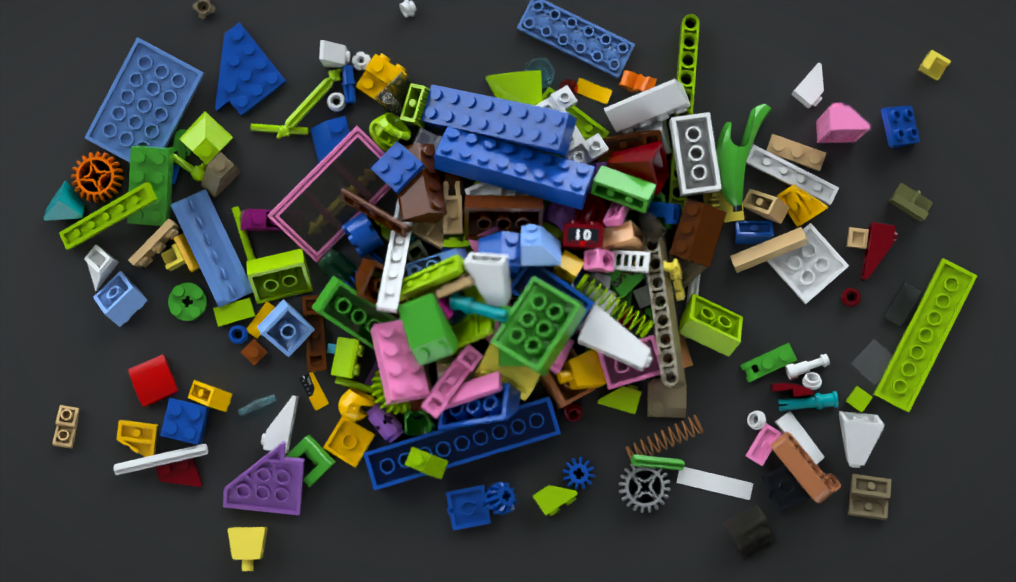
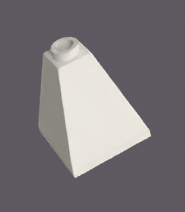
M839 411L838 415L846 460L850 467L860 468L861 465H865L884 428V424L879 416L875 414Z

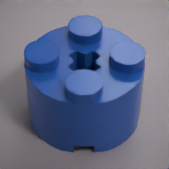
M363 213L341 226L346 235L351 234L348 238L354 247L358 246L356 251L361 258L384 244L368 217Z

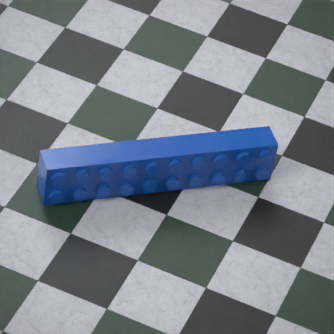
M549 396L520 405L519 410L508 420L437 430L363 454L373 488L378 490L427 475L405 465L412 447L448 460L447 469L559 435L561 432Z

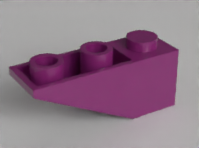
M245 209L241 211L240 230L283 231L267 216L272 210ZM283 211L279 215L295 231H302L303 212Z

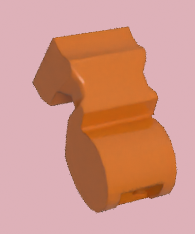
M624 70L619 86L632 93L644 92L656 87L657 79Z

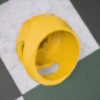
M349 388L341 396L338 408L343 418L348 421L357 422L367 416L361 406H375L376 399L360 390Z

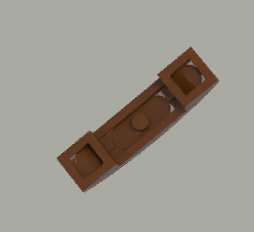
M637 131L604 137L602 139L609 150L594 161L605 160L606 157H611L615 152L662 141L661 131Z
M320 295L302 297L303 316L315 329L306 339L308 372L327 370L324 316L311 308Z

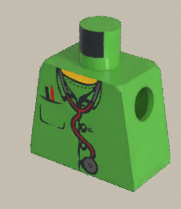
M628 256L625 257L624 266L628 265ZM640 257L639 267H643L644 258ZM621 259L616 261V265L620 266ZM633 259L631 266H635L636 261H633ZM614 270V272L604 273V275L611 277L610 285L618 297H620V300L645 278L642 273Z

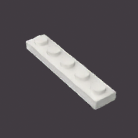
M753 145L746 164L790 186L795 184L829 206L831 205L839 187L756 145Z

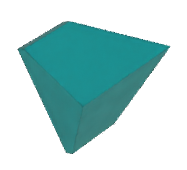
M66 180L47 206L43 217L44 221L83 218L85 205Z

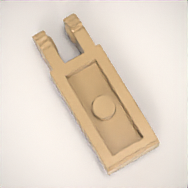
M444 181V200L447 214L443 217V235H463L460 181L455 183L456 196H449L448 181Z

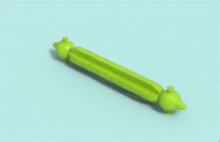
M341 68L328 71L329 77L325 78L290 115L285 125L277 127L278 139L285 136L289 137V130L295 128L333 86L334 81L341 80Z

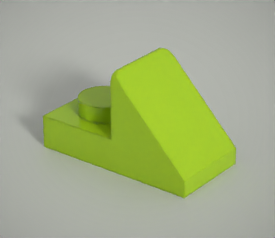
M412 447L405 465L442 479L449 461Z

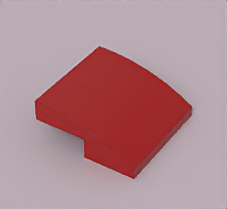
M164 355L128 369L143 408L179 392Z

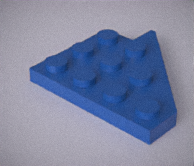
M239 22L224 35L215 109L219 112L231 102L239 114L244 116L284 85L286 80Z

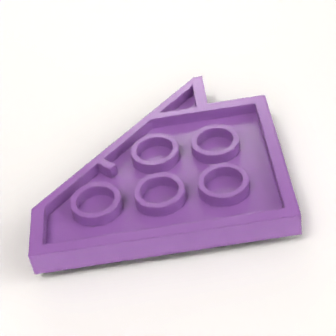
M286 441L281 442L225 486L223 507L300 516L304 459L285 457Z

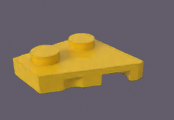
M795 184L777 195L780 200L790 207L788 214L797 227L828 208L826 204Z

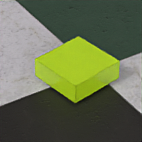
M856 386L845 402L862 413L873 397Z

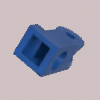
M651 201L646 213L642 212V214L646 218L664 217L665 223L679 224L681 204Z

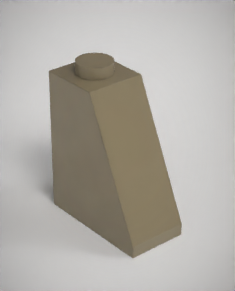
M220 152L207 165L201 186L216 199L241 171Z

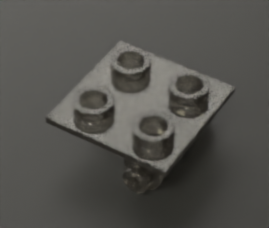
M401 72L375 97L376 101L386 113H392L400 118L411 82Z

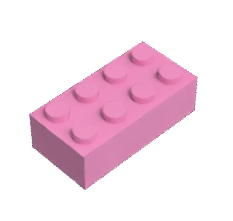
M402 320L375 324L370 331L386 404L391 405L424 399L429 394L423 365L419 366L411 351Z

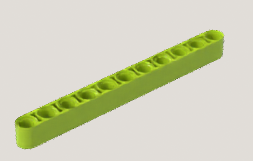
M688 14L683 18L680 29L677 81L684 85L691 105L686 108L685 112L680 113L685 115H693L700 25L698 17L694 14ZM692 21L695 27L688 28L685 22ZM689 39L694 45L687 47L684 41ZM689 58L692 61V65L687 66L682 60ZM686 76L690 78L691 83L686 85L682 83L681 78ZM672 145L668 203L681 204L682 215L687 196L677 198L673 195V190L679 189L678 178L674 175L676 165Z

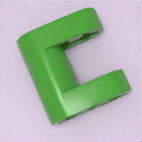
M310 434L285 456L300 458L305 454L316 466L303 479L308 487H311L336 463Z

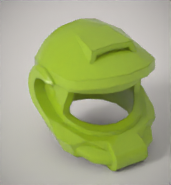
M385 113L377 117L369 126L370 137L384 152H387L396 141L400 139L407 141L411 137V131L406 124L392 113Z

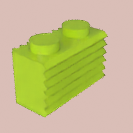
M410 83L399 120L407 125L424 128L425 123L421 121V117L430 89L423 85Z

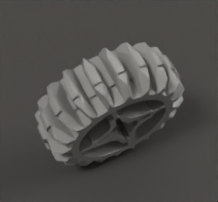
M630 464L633 470L630 472L629 469L625 468L624 471L628 473L627 477L620 475V478L625 479V482L618 483L619 486H624V489H620L619 493L626 494L621 498L622 501L629 499L626 506L629 507L633 503L634 511L640 506L641 513H644V507H647L649 513L652 512L651 506L658 510L659 507L656 503L659 502L661 505H664L665 502L661 498H669L667 494H664V491H671V488L665 487V484H669L670 480L663 479L668 474L666 472L660 474L662 468L657 470L649 467L636 468L633 464ZM642 470L653 472L644 480L635 475V473ZM657 477L660 482L659 494H656L652 489V484ZM630 479L637 484V490L632 496L629 492ZM637 479L643 483H645V481L649 482L647 487L652 492V494L649 491L645 490L644 492H642L640 490L641 485L637 481ZM643 494H648L654 499L647 503L636 501Z

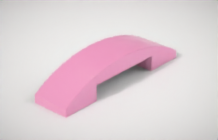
M467 344L436 382L421 407L437 419L447 406L449 399L469 372L473 371L483 355Z

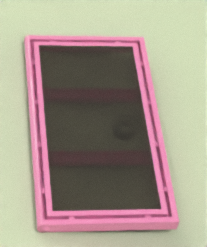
M356 126L267 216L298 246L303 248L313 261L318 262L346 234L341 226L362 214V212L341 200V189H348L374 205L391 189L370 169L385 152Z

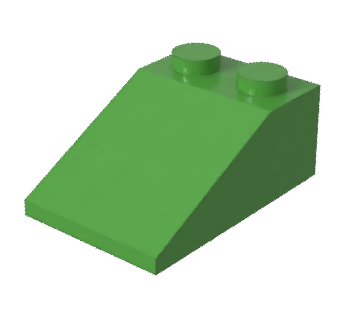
M433 293L398 306L411 351L419 366L455 353L459 341Z

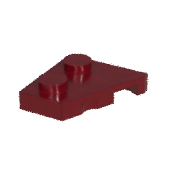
M194 458L155 467L160 482L196 487L203 486Z

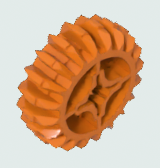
M99 151L96 152L95 156L92 152H89V158L83 155V162L77 160L76 163L79 167H73L72 169L76 171V174L71 175V178L76 179L72 182L73 186H77L75 192H81L80 197H86V200L89 202L92 199L95 203H98L99 199L102 202H106V196L109 199H113L111 193L118 194V190L115 188L117 186L122 187L118 180L124 179L123 176L118 175L123 172L121 168H118L120 163L114 162L115 158L113 156L108 158L107 153L101 155ZM97 163L107 164L110 171H101ZM90 167L89 174L84 176L85 171ZM97 173L101 175L98 181L94 179ZM111 178L110 183L105 188L106 180ZM85 184H94L98 192L89 191Z

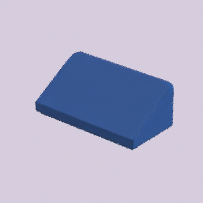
M773 221L734 222L735 244H760L774 238Z

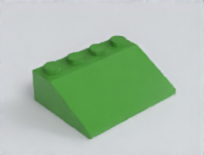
M533 276L508 314L507 321L503 322L491 343L545 377L587 310L579 302Z

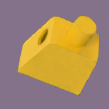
M590 350L565 362V370L557 373L559 383L569 382L572 390L599 388L607 384L598 353L595 350Z

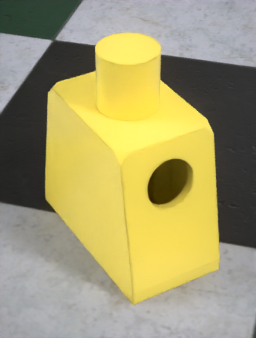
M268 527L228 528L233 560H242V571H254V559L263 558Z

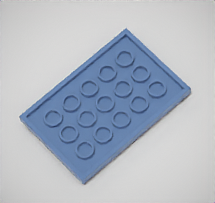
M137 37L84 138L130 162L131 146L140 145L166 148L205 73Z

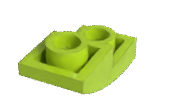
M464 234L463 242L460 241V238L449 237V240L444 239L443 247L466 249L471 248L468 240H465Z

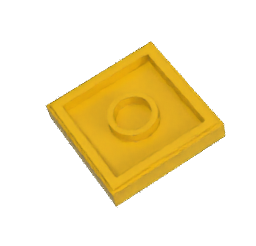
M341 417L323 449L356 468L364 456L363 453L367 451L376 434L356 422L348 421Z

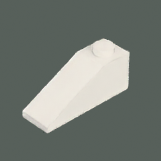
M293 395L266 430V434L263 433L261 445H264V450L271 451L281 442L286 441L285 453L289 452L299 396Z

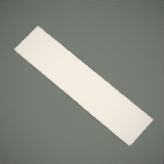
M687 467L679 471L676 482L750 500L754 484Z

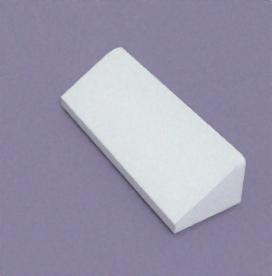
M788 411L775 421V424L782 433L789 432L794 436L816 464L825 458L791 411Z

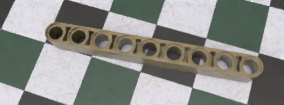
M646 218L641 224L644 252L651 253L647 277L661 378L665 385L672 388H680L685 383V374L672 282L669 271L664 270L663 264L664 261L669 263L664 227L655 219ZM655 224L654 230L650 232L651 226ZM657 243V248L652 250L653 245ZM660 261V266L655 269L656 263ZM662 280L663 284L658 288V282ZM665 298V304L661 307L660 302ZM668 317L667 324L663 326V320ZM670 336L671 341L666 345V338ZM673 355V361L669 364L668 359ZM675 374L676 380L674 383H671V377Z

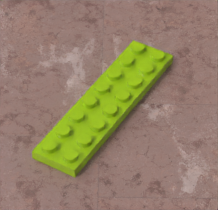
M944 258L941 259L873 394L874 396L907 413L910 412L977 275Z

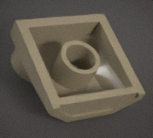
M647 378V417L685 418L686 379L682 387L672 388L665 385L660 378Z

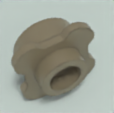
M199 0L193 4L194 10H197L201 19H205L207 15L213 14L216 10L211 5L210 0Z

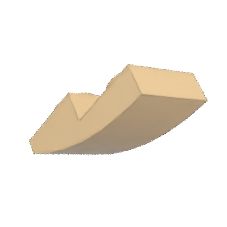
M60 405L55 422L57 427L52 442L53 446L73 449L79 408Z

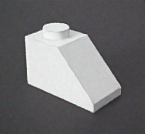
M320 40L319 59L323 67L341 68L350 63V51H347L345 45Z
M818 62L791 94L808 109L811 105L816 107L823 99L820 96L824 92L821 63Z

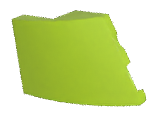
M541 70L486 76V81L496 98L535 106L542 102Z

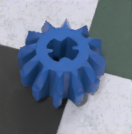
M579 457V464H576L575 458H572L571 460L574 465L571 466L566 462L565 465L570 469L562 470L563 473H569V476L563 477V480L571 479L567 484L568 487L572 486L573 482H575V490H578L579 483H581L582 489H586L584 482L586 481L591 485L592 482L587 478L595 477L594 474H589L588 472L594 470V467L586 468L590 463L589 460L582 465V457ZM576 468H581V472H584V476H580L581 479H576V475L573 474L574 470L577 471Z
M501 481L487 488L488 491L484 495L488 499L485 502L489 504L488 509H493V514L505 515L515 509L514 506L518 503L515 500L517 494L513 493L514 488H509V483Z

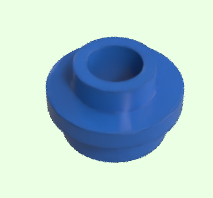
M241 325L233 326L229 331V339L234 344H243L248 338L247 329ZM240 331L242 333L241 338H236V332Z

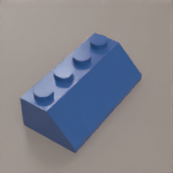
M503 383V391L443 410L439 415L438 430L508 420L519 410L521 392L510 383Z

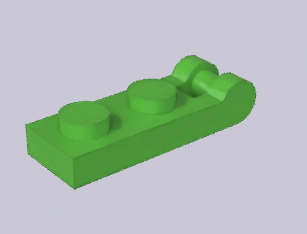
M787 343L740 366L742 370H745L747 374L746 379L749 383L796 361L797 358L790 344ZM755 364H756V366H757V368H758V370H759V371L756 372V373H754V371H753V369H752V367H751V366H753V365H755Z

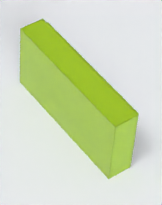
M251 298L229 303L220 308H213L218 327L256 316Z

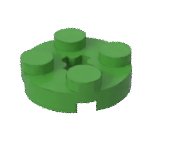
M182 283L173 288L169 295L168 305L170 312L178 319L194 321L206 311L208 299L198 285ZM187 297H190V300L193 301V304H189V307H186L183 303V300Z

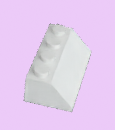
M673 79L604 108V111L618 134L634 132V129L639 127L641 129L652 125L651 122L656 120H666L673 113H683L691 105L684 85Z

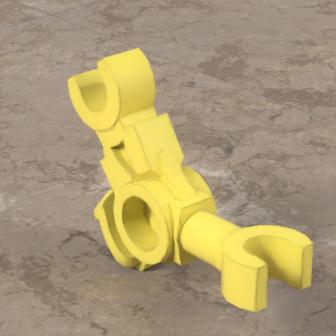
M674 259V262L671 263L664 261V270L669 271L670 279L673 281L676 300H685L681 264L678 263L677 259Z

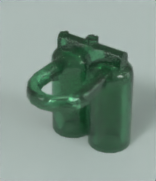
M332 248L326 255L322 256V260L317 264L329 279L335 276L344 283L358 269L342 253Z

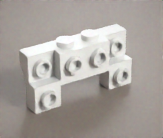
M566 85L536 106L567 112V109L577 104V99L568 85ZM575 125L567 156L563 157L589 164L607 153L609 148L599 133L585 141Z

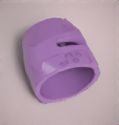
M551 202L543 212V222L554 225L564 234V223L574 220L577 208Z

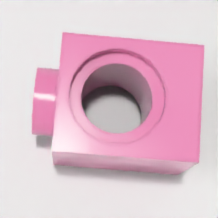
M600 248L584 251V270L601 274L614 272V253Z

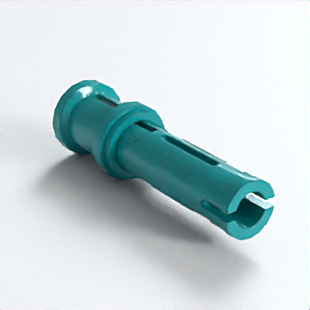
M454 293L450 299L449 306L451 310H462L468 315L475 313L504 323L508 319V315H505L509 314L508 310L477 302L473 297L466 298L460 296L459 293Z
M833 391L830 394H820L819 392L811 397L778 399V405L787 404L786 406H779V411L816 407L818 410H822L824 407L838 408L837 391Z

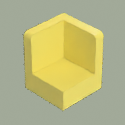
M931 50L918 70L935 80H939L946 67L950 65L951 60Z
M176 244L171 245V249L161 253L166 263L165 267L169 271H173L186 264Z

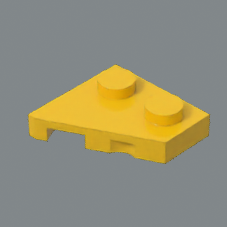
M119 420L117 440L128 445L131 450L140 453L144 457L155 455L158 434L157 424Z

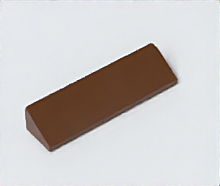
M341 189V200L397 234L406 238L412 230V226L348 189Z

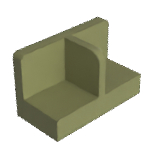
M903 183L898 185L888 201L920 222L926 219L929 214L928 210L933 204L932 201L920 194V190L914 191Z

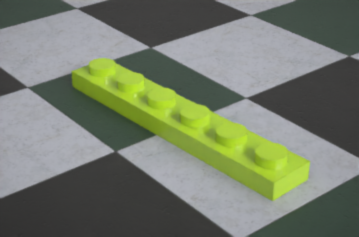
M145 182L59 232V235L66 250L72 249L158 199L150 182Z

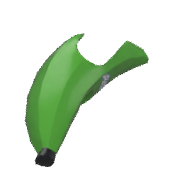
M766 104L758 105L751 110L740 147L731 141V122L724 124L717 140L715 149L722 188L720 191L726 201L733 207V212L742 211L746 162L759 128L772 110Z

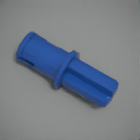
M345 65L341 67L343 78L341 86L344 88L345 103L353 104L356 102V82H354L353 66Z

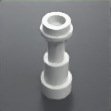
M821 354L820 358L809 362L803 361L795 365L793 363L786 365L785 370L788 378L793 380L798 378V375L810 372V369L821 365L824 368L827 367V365H830L827 354Z

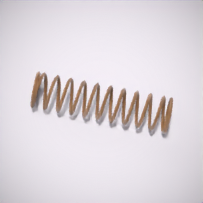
M693 415L700 432L692 422L691 418L688 417L693 431V435L687 428L684 421H681L686 434V438L682 434L678 425L676 423L674 424L678 433L679 441L672 432L671 428L668 426V430L673 445L671 444V442L669 441V439L667 438L666 434L662 429L661 433L665 442V446L662 444L657 434L654 433L659 451L652 442L651 438L647 436L652 454L645 445L644 441L641 439L640 441L645 456H647L646 450L651 456H654L652 445L658 453H661L659 443L665 450H667L668 446L666 440L672 447H674L675 444L673 437L679 444H681L680 434L686 441H688L687 431L692 437H695L694 428L699 434H702L703 429L697 416ZM634 442L633 444L637 455H639V453L643 455L637 444ZM627 445V446H625V449H626V451H627V453H628V456H629V458H630V460H631V459H632V455H634V453L632 452V450L630 449V447Z

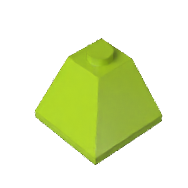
M204 112L179 140L208 165L233 137L211 116Z

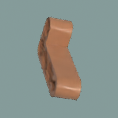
M783 433L771 444L777 456L817 503L823 502L841 487L840 482L833 474L825 475L791 433Z

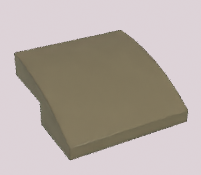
M852 474L847 515L887 520L888 501L891 496V479Z

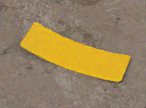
M579 78L574 89L576 93L605 104L608 103L612 94V90Z
M268 301L265 302L256 317L246 328L248 333L255 338H259L261 335L257 326L275 308Z

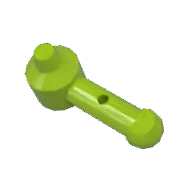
M174 153L173 162L190 172L194 180L202 182L207 165L202 163L194 167Z

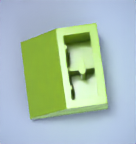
M338 337L331 375L354 380L356 376L360 375L361 365L358 363L359 358L363 357L365 346L362 345L360 340Z

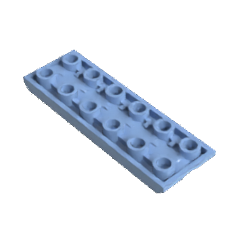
M531 0L517 26V29L522 33L615 78H619L635 46L634 43L545 0Z
M206 189L171 204V208L218 307L220 308L253 293L249 279Z

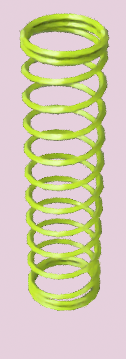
M586 273L580 280V282L577 284L575 289L577 291L579 290V292L581 293L592 282L585 296L588 297L598 287L595 295L591 300L593 302L605 291L598 306L600 307L611 296L609 302L607 303L604 311L606 312L617 301L610 316H613L624 305L619 316L617 317V321H619L624 316V314L628 310H630L628 316L626 317L623 323V326L626 325L635 314H637L629 330H632L633 327L643 318L642 323L636 331L637 335L643 329V331L639 335V338L641 337V339H643L644 336L653 326L654 322H652V320H649L643 325L646 316L644 315L637 320L639 311H636L629 318L633 310V306H630L623 313L627 305V302H623L616 309L620 302V297H617L610 304L614 296V292L610 293L604 299L608 291V288H604L597 295L602 284H597L591 290L595 282V278L591 279L585 285L589 277V274Z

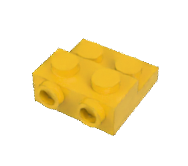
M381 53L380 56L377 54L373 56L355 87L388 108L408 78V75L405 73L406 69L399 64H396V66L389 63L390 58Z

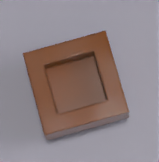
M253 339L241 353L256 366L267 355L268 351L256 339Z

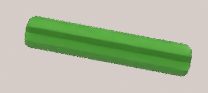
M633 455L631 459V464L638 467L681 471L685 465L682 459Z

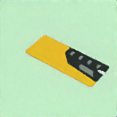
M313 372L299 378L315 410H319L329 404Z

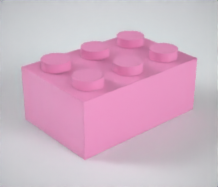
M654 335L639 339L651 350L650 356L653 357L648 368L645 367L643 372L597 352L608 390L661 374Z

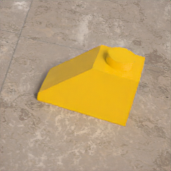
M194 380L187 398L226 412L231 402L232 393Z

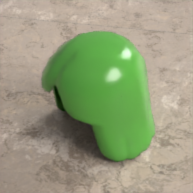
M407 408V411L404 413V433L407 436H420L432 432L436 428L431 414L426 410L411 412V408ZM423 415L421 420H415L413 418Z

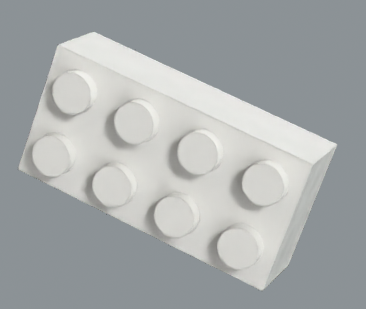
M710 112L672 117L669 125L680 197L719 192L722 188Z

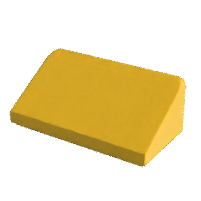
M184 233L173 237L189 270L194 272L200 269Z

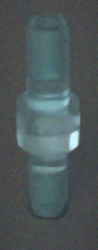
M272 394L260 400L259 398L251 401V404L238 409L240 416L254 410L257 412L263 409V406L275 402L276 398Z

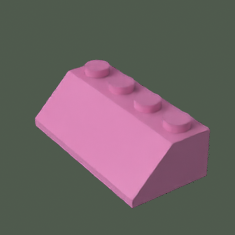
M834 103L817 120V143L856 142L870 130V125L850 106H844L843 103Z

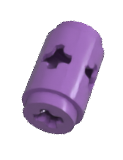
M379 402L366 412L367 419L385 441L387 440L389 443H392L404 433L403 425L392 412L386 413V407L380 409L381 403Z

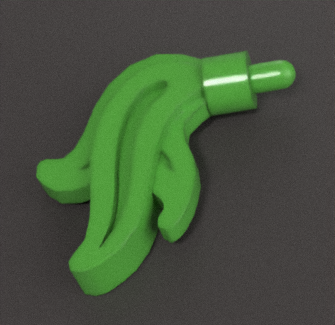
M181 129L176 132L173 147L170 148H174V152L178 151L179 157L185 160L186 152L188 153L187 156H190L191 150L179 140L187 131Z

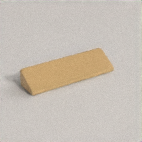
M802 227L733 254L730 258L738 273L809 243Z

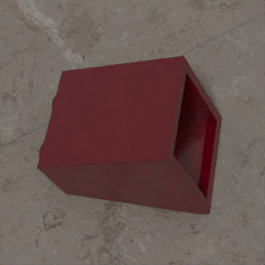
M662 141L615 152L607 161L608 168L656 184L654 194L660 193L671 174Z

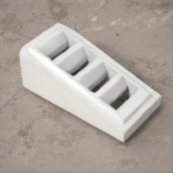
M612 250L614 253V270L649 274L650 252ZM617 255H621L620 266L616 265ZM625 256H628L627 266H624ZM632 257H636L635 266H631ZM640 257L644 258L643 267H639Z

